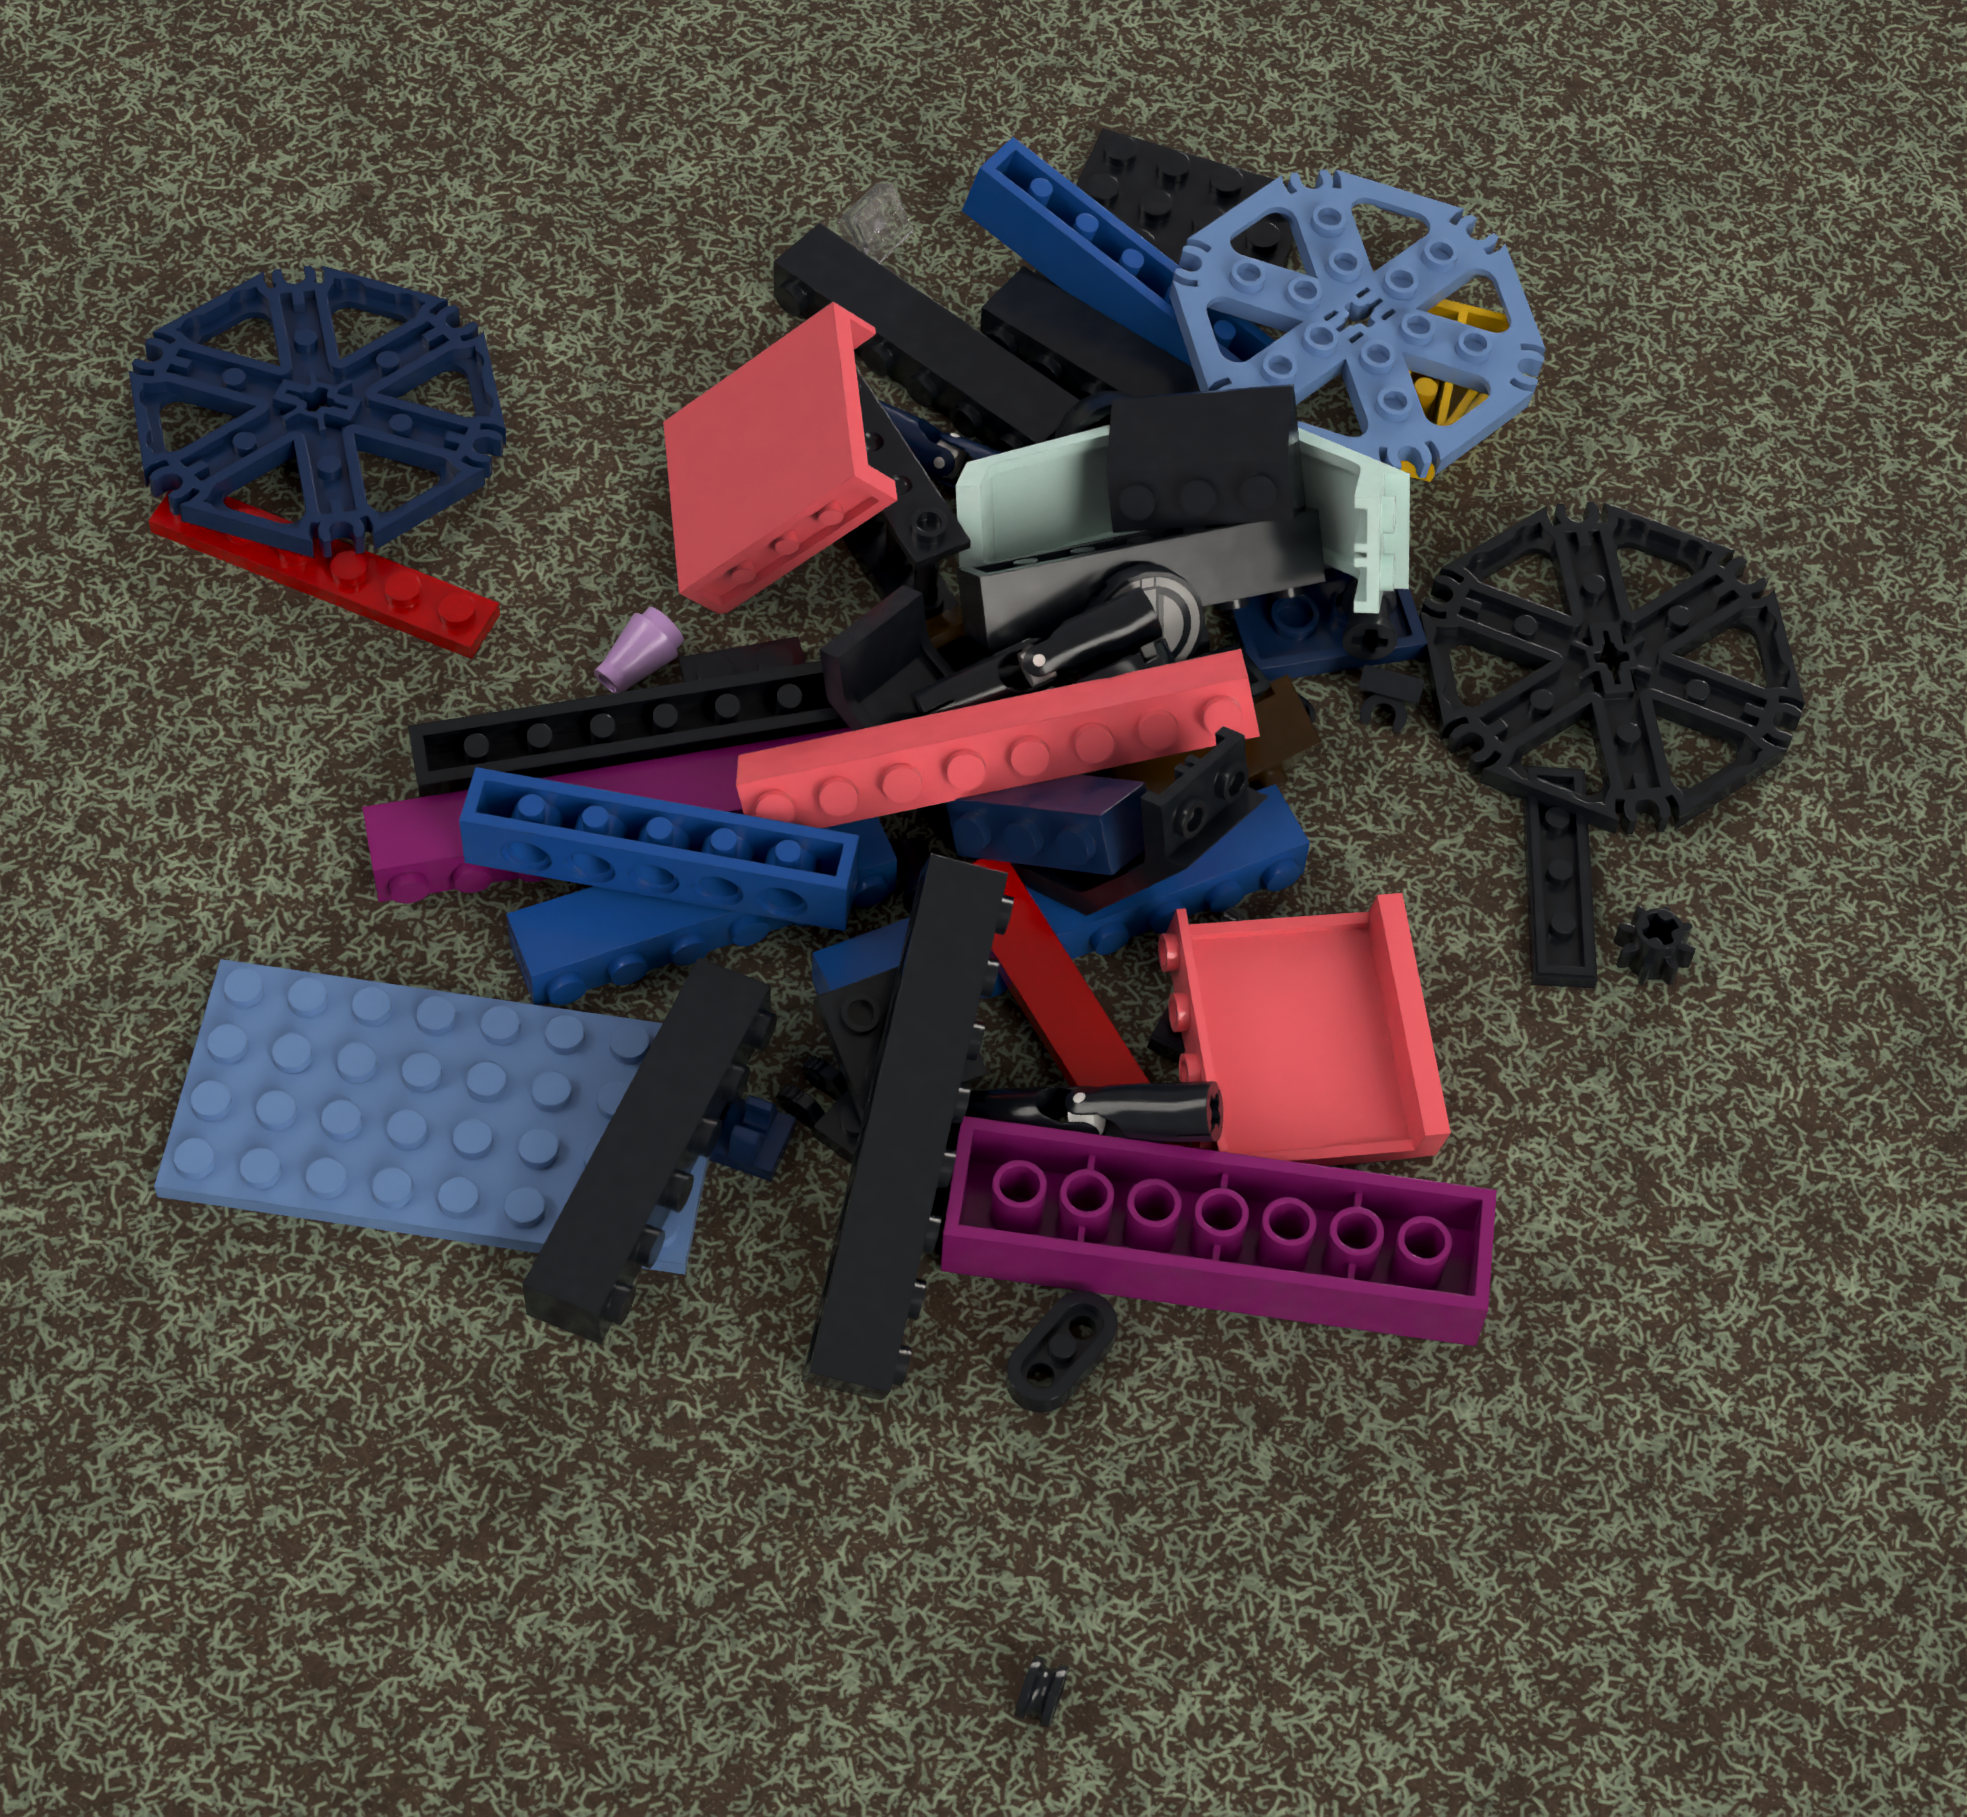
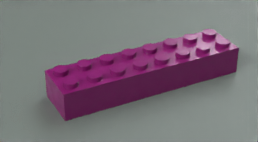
M964 1116L963 1122L960 1125L943 1232L941 1271L1476 1346L1489 1306L1497 1190Z

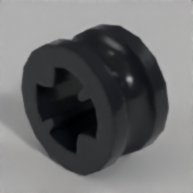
M1035 1655L1018 1699L1015 1717L1024 1719L1028 1714H1034L1040 1719L1041 1726L1050 1728L1064 1691L1070 1667L1060 1664L1058 1668L1050 1669L1045 1665L1043 1657Z

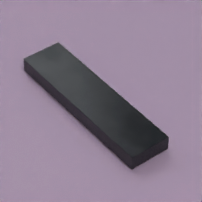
M1523 766L1525 771L1528 772V780H1537L1538 777L1586 795L1585 769ZM1525 796L1522 801L1531 985L1595 988L1598 978L1588 820L1578 814L1575 815V818H1571L1569 813L1560 807H1552L1550 809L1542 807L1538 804L1537 798Z

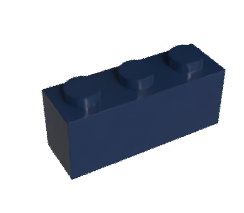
M1073 775L946 802L957 856L1112 876L1145 851L1140 797L1147 790L1145 782Z

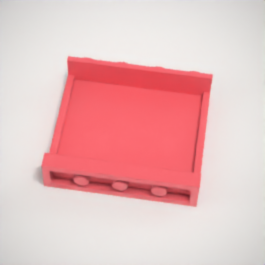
M832 302L663 422L679 594L717 614L728 613L897 501L895 480L869 466L867 459L854 349L876 335L874 326Z
M1402 893L1377 895L1368 912L1189 924L1186 908L1176 909L1166 933H1162L1159 936L1158 954L1162 971L1171 972L1174 993L1170 994L1168 1004L1170 1025L1173 1032H1181L1185 1047V1053L1181 1054L1179 1059L1180 1082H1217L1223 1101V1128L1217 1142H1191L1192 1148L1321 1166L1381 1162L1435 1156L1451 1134Z

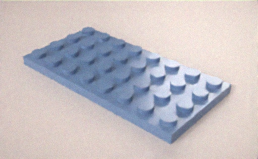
M220 959L154 1185L157 1197L539 1253L663 1023ZM699 1156L690 1173L694 1175V1182L689 1198L681 1212L670 1211L662 1227V1230L665 1231L662 1249L650 1270L686 1274L709 1157Z

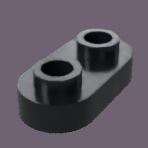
M1076 1291L1060 1298L1010 1355L1007 1364L1006 1386L1011 1398L1019 1406L1032 1412H1049L1061 1407L1111 1351L1115 1342L1118 1323L1117 1315L1112 1305L1104 1297L1089 1291ZM1076 1325H1085L1092 1329L1094 1335L1089 1339L1080 1340L1070 1333V1329ZM1042 1372L1047 1374L1053 1382L1047 1387L1038 1388L1028 1381V1377L1033 1373Z

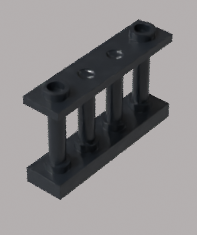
M856 367L868 465L895 480L897 501L841 538L882 601L902 585L908 586L923 594L925 618L927 621L959 605L939 573V562L942 559L969 549L971 540Z

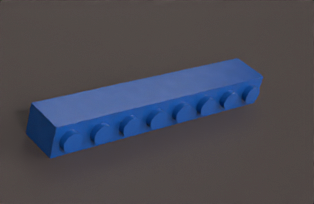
M1274 784L1258 790V792L1269 797L1186 870L1089 916H1085L1028 887L1026 889L1071 959L1096 951L1099 955H1107L1121 949L1131 937L1153 930L1158 934L1166 933L1176 909L1186 908L1187 917L1209 908L1212 912H1223L1228 907L1232 908L1237 905L1244 895L1266 887L1269 891L1273 892L1289 887L1304 873L1310 841L1277 785ZM909 918L813 952L812 984L817 994H824L897 967L901 957ZM999 973L997 974L990 998L998 996L1008 989Z

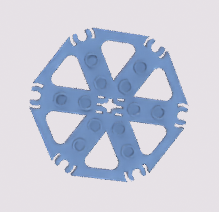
M1336 169L1333 179L1327 170H1319L1315 184L1316 189H1310L1302 184L1297 172L1291 173L1287 189L1283 184L1281 175L1188 238L1187 244L1182 250L1179 266L1190 269L1193 272L1176 268L1169 297L1200 391L1294 384L1297 405L1341 373L1363 435L1348 437L1298 421V428L1399 470L1402 467L1401 461H1408L1416 468L1419 478H1426L1431 462L1434 465L1435 475H1437L1527 408L1538 382V379L1530 376L1538 377L1545 358L1543 356L1546 350L1506 244L1500 250L1494 252L1499 238L1495 233L1483 240L1471 238L1470 235L1473 232L1477 218L1473 215L1462 218L1463 208ZM1366 203L1405 217H1413L1426 225L1428 234L1373 272L1351 209L1357 204ZM1279 213L1288 220L1307 275L1241 255L1232 248L1230 241L1266 215ZM1487 277L1495 286L1508 320L1509 328L1503 332L1494 333L1431 314L1427 311L1473 278ZM1210 308L1287 333L1249 360L1233 362L1221 354L1206 309ZM1369 317L1367 326L1358 323L1345 328L1348 318L1355 322ZM1409 370L1487 394L1489 397L1449 426L1433 424L1426 418Z

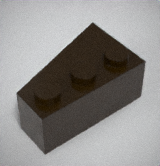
M1288 674L1270 682V687L1261 696L1253 699L1260 737L1245 739L1246 764L1249 771L1248 787L1256 791L1274 784L1279 788L1290 780L1286 772L1321 743ZM1216 746L1103 769L1095 777L1145 782L1147 791L1150 790L1160 795L1175 782L1174 768L1180 763L1185 765L1184 759L1190 754L1202 759Z

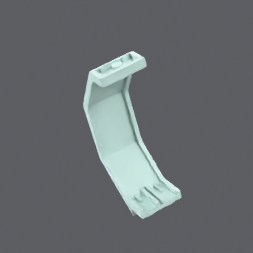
M1110 425L966 462L955 485L957 520L970 538L971 546L969 549L959 552V568L1142 532L1113 533L1106 476ZM1298 428L1305 506L1319 509L1324 564L1358 579L1354 598V613H1379L1383 591L1409 589L1410 474Z

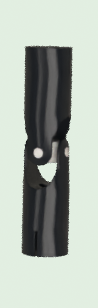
M1136 587L1065 620L1051 634L1050 638L1041 642L1042 639L1039 637L1029 638L912 692L911 699L918 717L1052 689L1061 680L1060 676L1090 672L1162 638V628L1148 596L1140 587ZM1017 655L1020 664V675L1032 688L1027 690H1011L1007 688L999 679V666L1007 659Z
M1214 1081L1112 1084L1099 1087L1053 1086L971 1089L965 1116L1155 1143L1217 1142L1223 1128V1101L1219 1086ZM1068 1115V1122H1058L1059 1119ZM952 1123L953 1135L956 1143H958L960 1125Z

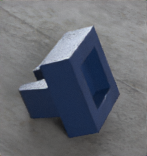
M751 1095L748 1096L747 1100L740 1098L736 1104L731 1103L722 1122L718 1142L710 1155V1161L772 1182L796 1129V1117L777 1111L775 1103Z

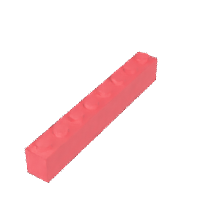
M1237 649L1133 671L1111 678L1081 682L738 755L736 787L744 815L816 828H827L955 801L958 798L1216 746L1215 733L1223 726L1245 735V739L1260 737L1242 650Z

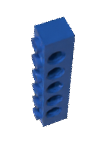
M475 767L459 819L464 861L468 864L846 931L858 880L859 835L478 767Z

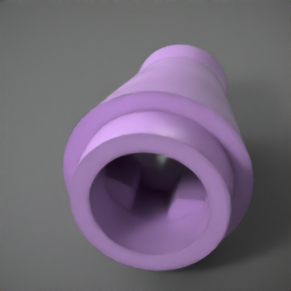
M649 607L643 614H633L604 661L594 670V674L598 681L611 692H625L636 683L677 658V648L684 642V638L679 629L667 616L659 610Z

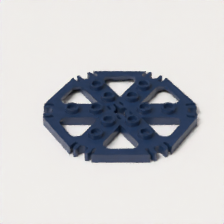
M322 265V283H317L316 272L312 266H304L305 279L296 284L286 282L283 279L281 269H274L272 273L273 288L269 289L265 283L264 272L162 326L153 331L154 338H147L145 342L147 360L152 362L134 359L132 362L133 372L129 371L146 487L150 484L151 494L156 498L169 490H174L168 494L169 508L173 515L181 514V521L314 558L313 538L319 539L320 552L325 558L332 557L331 543L341 537L351 539L354 542L356 554L364 553L366 548V532H369L373 538L375 551L484 486L485 478H490L492 475V457L486 454L501 457L503 454V444L506 445V428L484 331L480 335L478 334V324L473 321L462 328H457L460 325L459 308L456 305L448 306L447 299ZM355 308L404 323L344 358H339L332 322V315L337 310ZM261 318L268 321L272 326L279 366L202 344L246 319ZM455 371L463 374L468 380L475 415L474 417L467 418L398 399V397L440 373ZM185 402L237 417L178 451L168 452L165 448L160 412L167 404ZM319 403L328 405V407L321 406L316 412L308 411V409L318 407ZM357 450L431 470L440 477V480L434 487L392 511H375L367 504ZM293 457L296 458L305 514L300 520L289 524L278 523L232 510L224 504L225 498L232 492Z

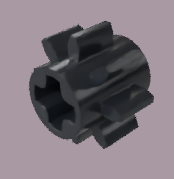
M1637 906L1631 924L1620 923L1613 941L1616 945L1623 947L1616 963L1617 967H1629L1638 976V984L1644 985L1647 980L1660 978L1668 985L1673 984L1679 969L1678 967L1689 968L1696 950L1692 945L1686 943L1693 927L1692 924L1682 923L1680 918L1671 912L1668 906H1665L1663 909L1654 908L1647 911L1641 906Z

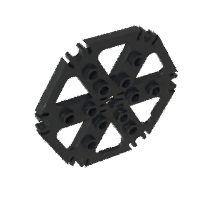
M1587 502L1583 521L1578 522L1571 520L1567 516L1564 504H1557L1552 523L1547 515V506L1442 567L1440 574L1436 575L1430 595L1443 599L1446 602L1439 603L1425 598L1419 619L1428 642L1424 662L1440 741L1450 734L1447 750L1451 754L1464 746H1470L1478 750V752L1470 757L1467 771L1470 775L1481 774L1480 783L1524 799L1525 796H1532L1538 799L1540 806L1548 809L1552 807L1563 808L1569 813L1571 818H1575L1576 814L1581 815L1588 820L1589 825L1615 834L1620 822V827L1626 835L1633 834L1638 821L1637 813H1646L1654 819L1656 831L1664 832L1671 813L1676 830L1780 764L1787 753L1793 735L1780 731L1775 726H1782L1795 731L1803 713L1802 710L1805 702L1775 589L1769 595L1763 597L1768 584L1764 577L1752 584L1740 582L1738 579L1744 573L1747 560L1744 557L1732 559L1735 552L1734 549L1604 502L1600 514L1599 508L1594 502ZM1632 548L1685 568L1691 577L1631 613L1617 550ZM1527 554H1541L1547 557L1553 564L1564 613L1486 585L1483 581ZM1739 628L1746 630L1756 641L1766 687L1757 686L1682 657L1728 629ZM1468 645L1536 671L1479 706L1466 707L1458 697L1450 652L1457 646ZM1604 647L1606 655L1610 657L1612 664L1620 665L1615 682L1613 674L1608 670L1607 665L1599 663ZM1593 685L1596 686L1597 693H1595ZM1656 716L1727 742L1734 748L1736 760L1692 788L1677 787L1671 781ZM1588 717L1603 782L1602 790L1593 795H1584L1538 777L1537 780H1528V772L1523 768L1521 758L1580 720ZM1616 812L1621 813L1620 819L1618 818Z

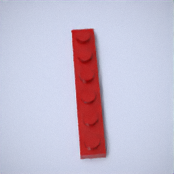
M169 490L148 520L150 530L154 534L470 659L474 657L500 616L499 603L366 550H364V553L356 554L353 545L338 539L331 543L332 557L325 558L320 552L319 539L313 538L314 558L181 521V514L173 515L169 508L168 494L174 490ZM228 496L224 500V504L232 510L278 523H294Z

